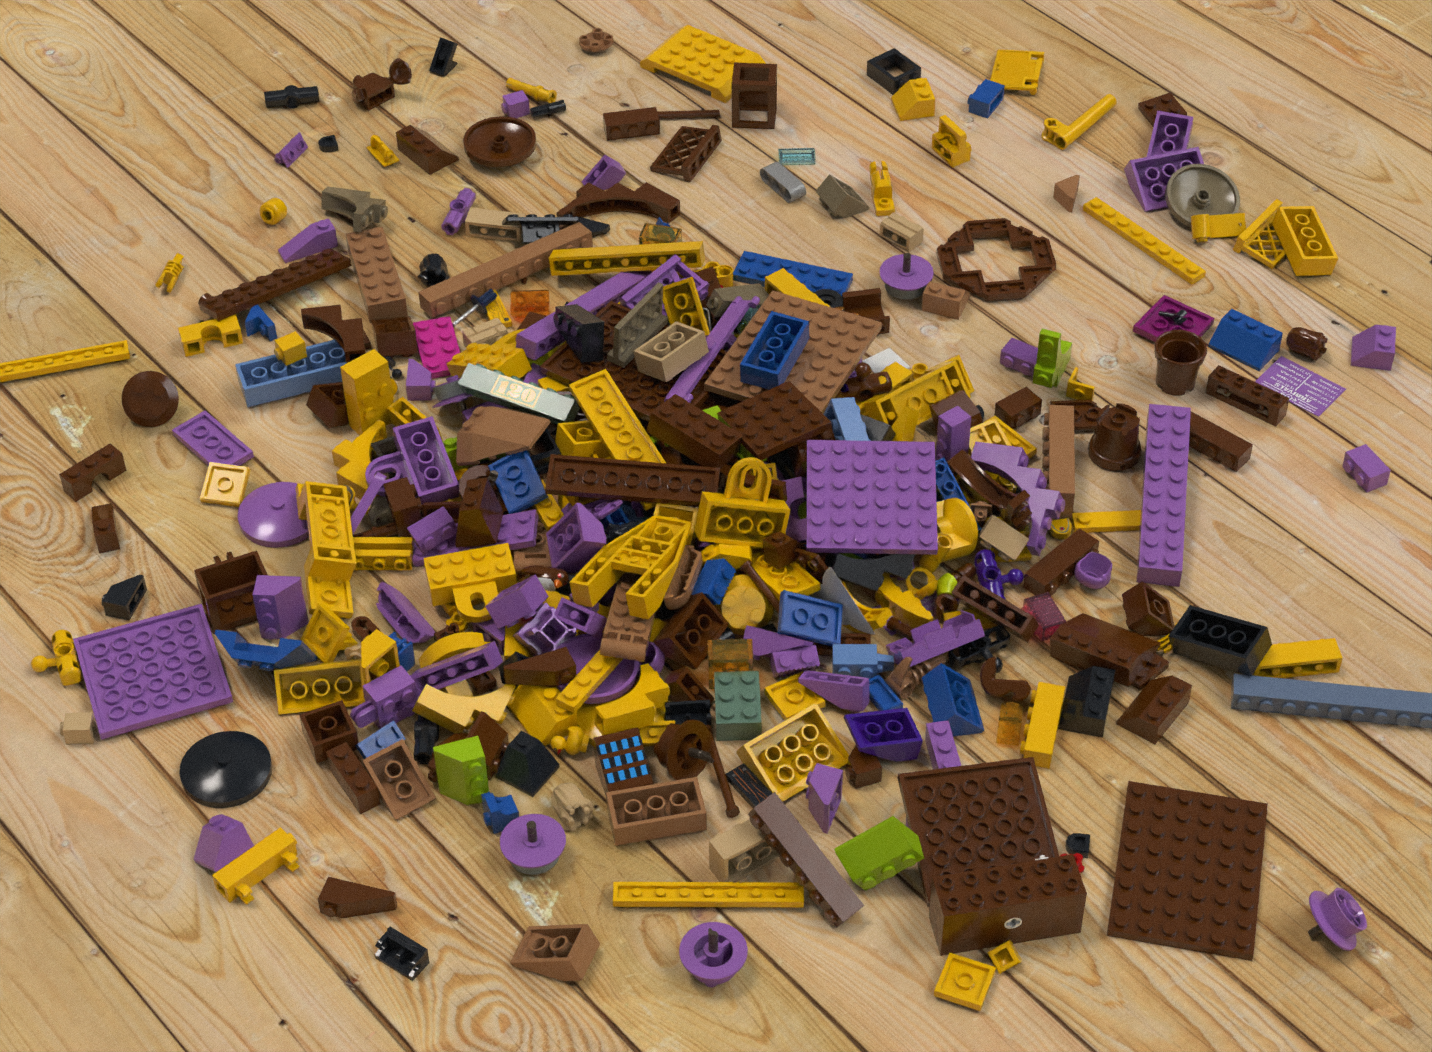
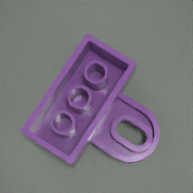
M433 416L394 427L393 437L398 452L378 457L370 462L366 468L365 477L368 487L377 471L382 474L390 471L396 473L394 478L384 480L383 484L407 477L410 485L414 484L417 492L415 497L420 498L421 504L425 502H444L448 498L459 497V483ZM383 484L377 495L385 496Z

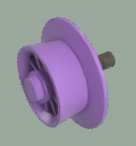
M1336 888L1329 895L1321 891L1312 892L1309 896V905L1318 925L1308 931L1310 937L1315 939L1320 934L1325 933L1341 949L1346 951L1353 950L1357 943L1355 934L1367 928L1365 914L1358 902L1342 888Z

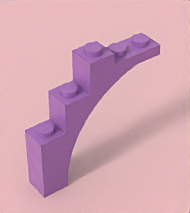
M975 442L971 458L983 471L997 474L1009 480L1021 492L1025 489L1030 495L1028 504L1032 512V528L1026 546L1031 555L1040 556L1041 550L1046 545L1045 536L1047 530L1051 528V518L1059 519L1061 512L1065 509V500L1059 491L1045 489L1047 479L1041 469L1027 467L1029 458L1023 447Z

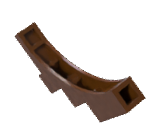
M588 182L576 191L577 198L557 212V217L571 214L574 217L582 218L608 212H632L657 219L660 217L662 221L669 224L680 215V200L647 182L635 191L618 182L604 191Z
M963 449L947 461L956 480L976 502L984 501L992 505V514L998 517L1000 515L1015 530L1018 528L1023 530L1031 523L1029 519H1031L1032 512L1027 508L1030 495L1025 489L1018 495L1008 491L985 473Z

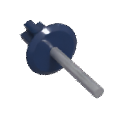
M489 289L479 298L471 295V301L474 306L452 323L455 327L476 309L482 314H487L486 306L496 299L497 294L492 289Z

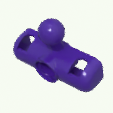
M984 549L975 556L974 565L979 585L1006 600L1002 584L1019 585L1022 583L1024 574L1019 569H1012L1008 574L1001 576V571L995 561L993 551ZM977 559H982V561L977 565Z

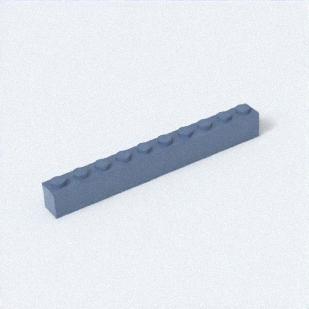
M1243 674L1233 675L1231 709L1432 728V693Z

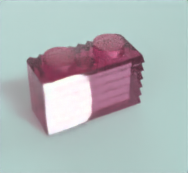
M1049 592L1024 599L1021 609L1034 616L1039 623V627L1034 635H1038L1041 641L1050 639L1058 627L1066 622Z

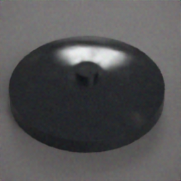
M223 731L206 736L192 745L182 758L179 774L183 789L192 800L207 807L229 808L244 804L262 792L272 774V761L269 750L257 737L240 731Z

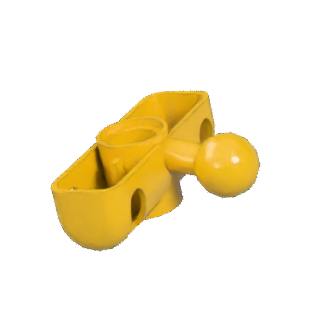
M58 630L51 637L55 658H46L42 655L35 656L31 661V667L34 671L41 673L48 667L57 666L62 685L68 686L79 683L82 680V675L72 635L67 630Z

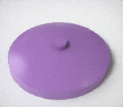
M276 482L257 488L245 497L238 509V522L241 532L248 540L260 546L278 548L297 544L309 537L307 520L298 518L295 491L297 483Z
M587 633L568 639L557 648L567 647L576 664V675L600 650L603 633L599 639ZM623 659L584 703H605L626 694L638 678L639 662ZM569 683L559 685L557 688L562 692Z

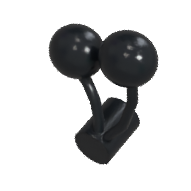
M386 356L385 359L388 361L389 368L393 371L392 377L395 379L400 378L402 371L391 368L395 366L396 362L390 356Z

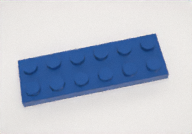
M748 251L743 252L733 272L734 281L748 284L758 283L765 287V277L784 268L811 292L831 289L838 292L841 296L843 292L848 291L853 280V273Z

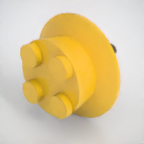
M748 575L733 576V580H731L729 587H727L728 590H725L726 594L722 597L723 601H720L721 604L714 606L729 623L727 627L734 634L744 635L746 625L758 628L766 626L772 617L774 608Z

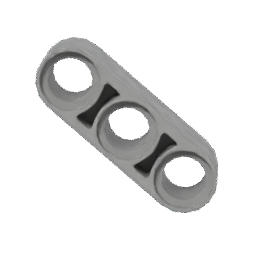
M774 162L760 169V176L763 182L786 202L790 203L806 195L804 184L779 162Z

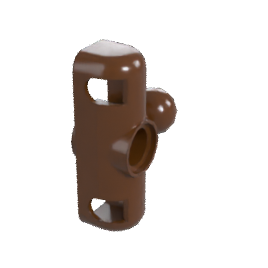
M859 363L855 368L857 376L848 378L845 382L849 391L841 392L840 390L839 393L846 398L854 397L855 400L864 402L873 396L889 393L892 390V380L888 372L883 371L870 374L871 367L869 364ZM884 376L887 381L884 384H880L878 377Z

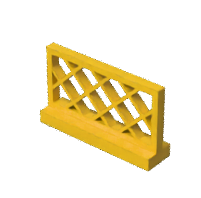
M1276 199L1238 236L1233 251L1239 254L1243 250L1273 269L1286 256L1284 250H1276V246H1282L1280 240H1273L1272 236L1278 235L1275 230H1270L1269 227L1273 226L1272 222L1278 207H1281L1283 202ZM1260 236H1268L1269 240H1261ZM1258 245L1259 250H1254L1249 246ZM1262 245H1270L1272 250H1264ZM1266 255H1274L1275 260L1271 261Z

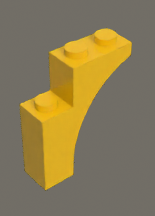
M649 663L640 665V680L629 693L615 701L595 707L594 725L602 735L653 725L656 708L663 707L665 702H668V696L670 695L668 684L659 677L658 672L654 671Z
M426 684L412 711L453 733H461L464 729L469 730L481 711L487 713L496 723L501 725L507 715L504 712L505 707H510L516 695L513 694L516 685L505 684L489 694L465 697L448 694Z

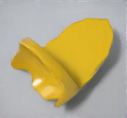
M916 567L905 579L907 591L910 590L915 597L917 596L922 600L924 597L931 596L936 591L938 581L928 569ZM916 571L925 573L928 578V584L919 590L913 587L910 582L911 575Z

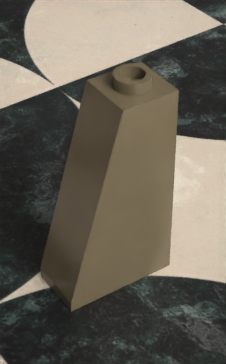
M758 283L717 288L713 290L706 305L714 316L722 317L737 296H740L743 300H752L754 296H757L760 299L757 307L754 309L750 307L742 318L751 320L769 294Z

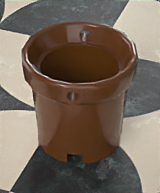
M1171 330L1164 332L1157 338L1154 344L1155 358L1157 359L1156 385L1162 386V391L1166 394L1173 396L1185 395L1186 390L1191 388V392L1195 387L1200 366L1207 355V345L1200 336L1190 331Z
M1116 403V407L1109 408V404L1099 412L1095 433L1092 435L1088 445V455L1094 464L1103 469L1123 471L1136 465L1141 457V444L1139 441L1140 417H1137V411L1129 405Z

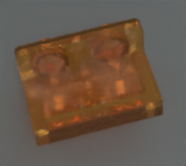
M549 290L511 291V316L525 318L529 311L545 316L550 314Z

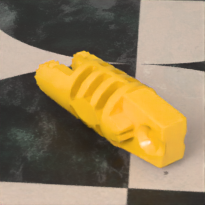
M177 253L173 260H168L155 284L156 287L160 288L165 283L168 285L167 292L171 293L184 269V266L181 265L183 255Z

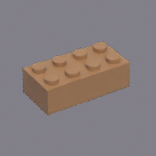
M697 777L606 792L607 812L615 846L707 830V813Z

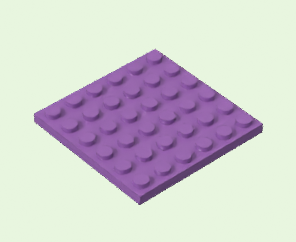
M807 440L806 551L813 553L937 555L935 442Z
M202 604L73 639L101 740L233 702Z

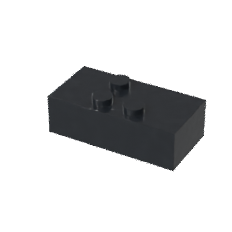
M1192 605L1187 608L1168 636L1174 654L1248 676H1252L1272 646L1268 627Z

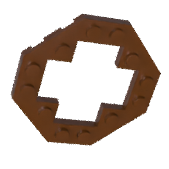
M1006 218L967 221L963 224V228L959 232H954L944 245L941 244L937 248L936 252L944 280L987 301L1026 298L1056 270V261L1049 239L1043 236L1037 237L1033 235V231L1022 226L1016 227ZM1008 236L1011 248L1030 246L1035 263L1034 266L1019 267V280L984 282L981 270L962 271L957 252L974 251V238Z

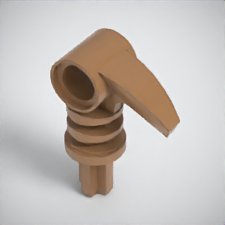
M943 654L911 667L913 659L905 657L887 677L886 684L902 699L907 698L913 693L915 687L920 682H923L922 677L940 663H946Z

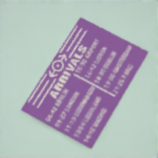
M1283 356L1255 381L1288 397L1289 402L1318 417L1346 390Z

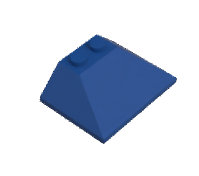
M215 630V635L228 654L238 663V666L243 668H251L254 665L260 666L259 668L262 670L273 671V668L282 669L317 661V656L302 640L280 638L279 646L273 647L250 644L237 632Z

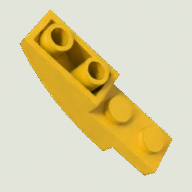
M883 573V583L878 588V591H875V600L882 608H889L893 617L913 628L933 621L931 612L922 606L917 596L915 597L910 590L902 593L901 588L892 582L890 575Z

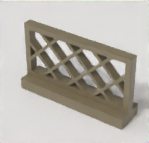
M658 282L614 327L613 349L607 354L608 361L625 368L635 357L633 351L653 338L667 324L668 317L662 315L664 284Z

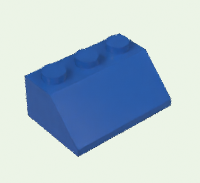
M1231 309L1220 320L1208 347L1260 371L1279 352L1283 333Z
M942 663L922 677L923 690L927 696L928 708L933 722L949 721L953 737L984 732L970 679Z

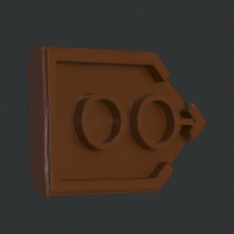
M1092 400L1050 401V405L1074 406V431L1096 429L1098 415L1101 410L1097 403Z

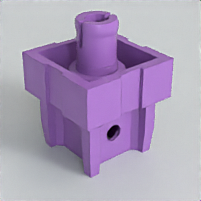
M547 603L542 604L536 610V614L513 635L515 639L533 653V656L557 650L563 642L577 634V629L560 621L555 616L556 609L550 607Z

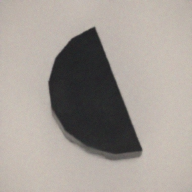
M579 217V222L592 232V238L601 233L604 235L610 230L609 224Z

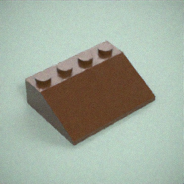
M1084 613L1061 624L1050 637L1051 657L1083 670L1092 666L1115 670L1114 682L1127 687L1132 684L1151 656L1161 646V642Z

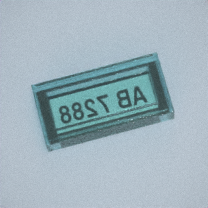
M815 148L778 149L779 163L781 165H815Z

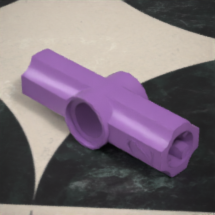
M469 188L461 190L457 198L450 202V210L441 225L442 230L447 235L457 233L461 224L465 223L467 213L476 199V194Z

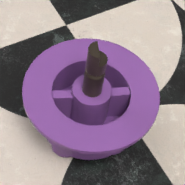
M707 922L693 927L684 935L679 947L680 960L685 969L698 981L705 983L707 987H715L718 984L729 981L743 967L748 954L747 943L743 935L734 927L720 922Z

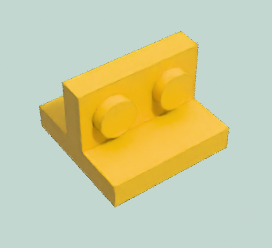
M319 603L300 639L324 663L333 662L339 650H345L358 644L352 638V634L348 632L350 627L325 604Z

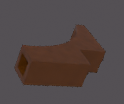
M341 305L301 309L304 329L318 331L334 339L344 351L346 364L366 354L362 318L343 320Z

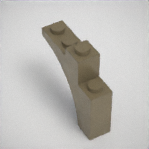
M327 187L322 191L321 209L337 212L353 220V232H362L372 222L380 223L387 217L388 207L386 206V200L370 198V192Z

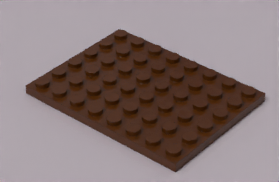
M610 301L595 315L604 321L603 360L581 363L566 342L540 366V372L569 385L606 369L634 414L649 422L651 412L664 403L667 394L683 371L665 382L638 372L635 357L625 368L608 361L607 354L613 349L614 327L631 311L627 307ZM665 325L657 334H659L669 326ZM722 349L719 351L690 393L693 395L691 404L699 408L713 394V392L704 390V383L726 355L727 351Z
M1128 781L1107 936L1252 961L1268 803Z

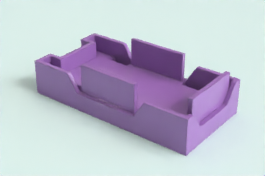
M961 610V615L944 621L943 628L940 627L939 621L936 619L910 630L914 643L905 637L887 644L886 649L888 655L894 656V663L897 665L905 657H911L913 659L911 667L984 637L985 634L980 619L975 620L974 614Z

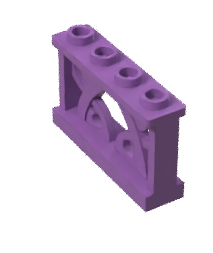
M675 254L621 297L620 305L632 310L658 282L664 284L668 280L669 284H671L672 282L681 281L677 272L684 279L693 277L700 301L707 297L709 283L702 280L682 263L681 258ZM662 304V315L666 316L667 313H665L666 310L664 304Z

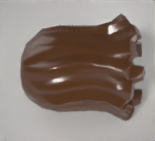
M1296 327L1292 328L1288 333L1286 345L1291 351L1311 357L1316 361L1322 354L1327 352L1325 343H1327L1328 338H1325L1321 332Z

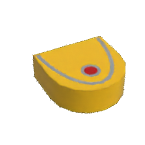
M1069 518L1052 520L1049 530L1053 537L1066 539L1071 535L1072 525Z

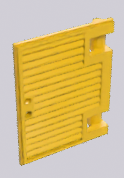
M998 49L990 81L1005 85L1004 89L1030 91L1031 95H1035L1038 89L1045 52ZM1031 57H1037V60H1032Z

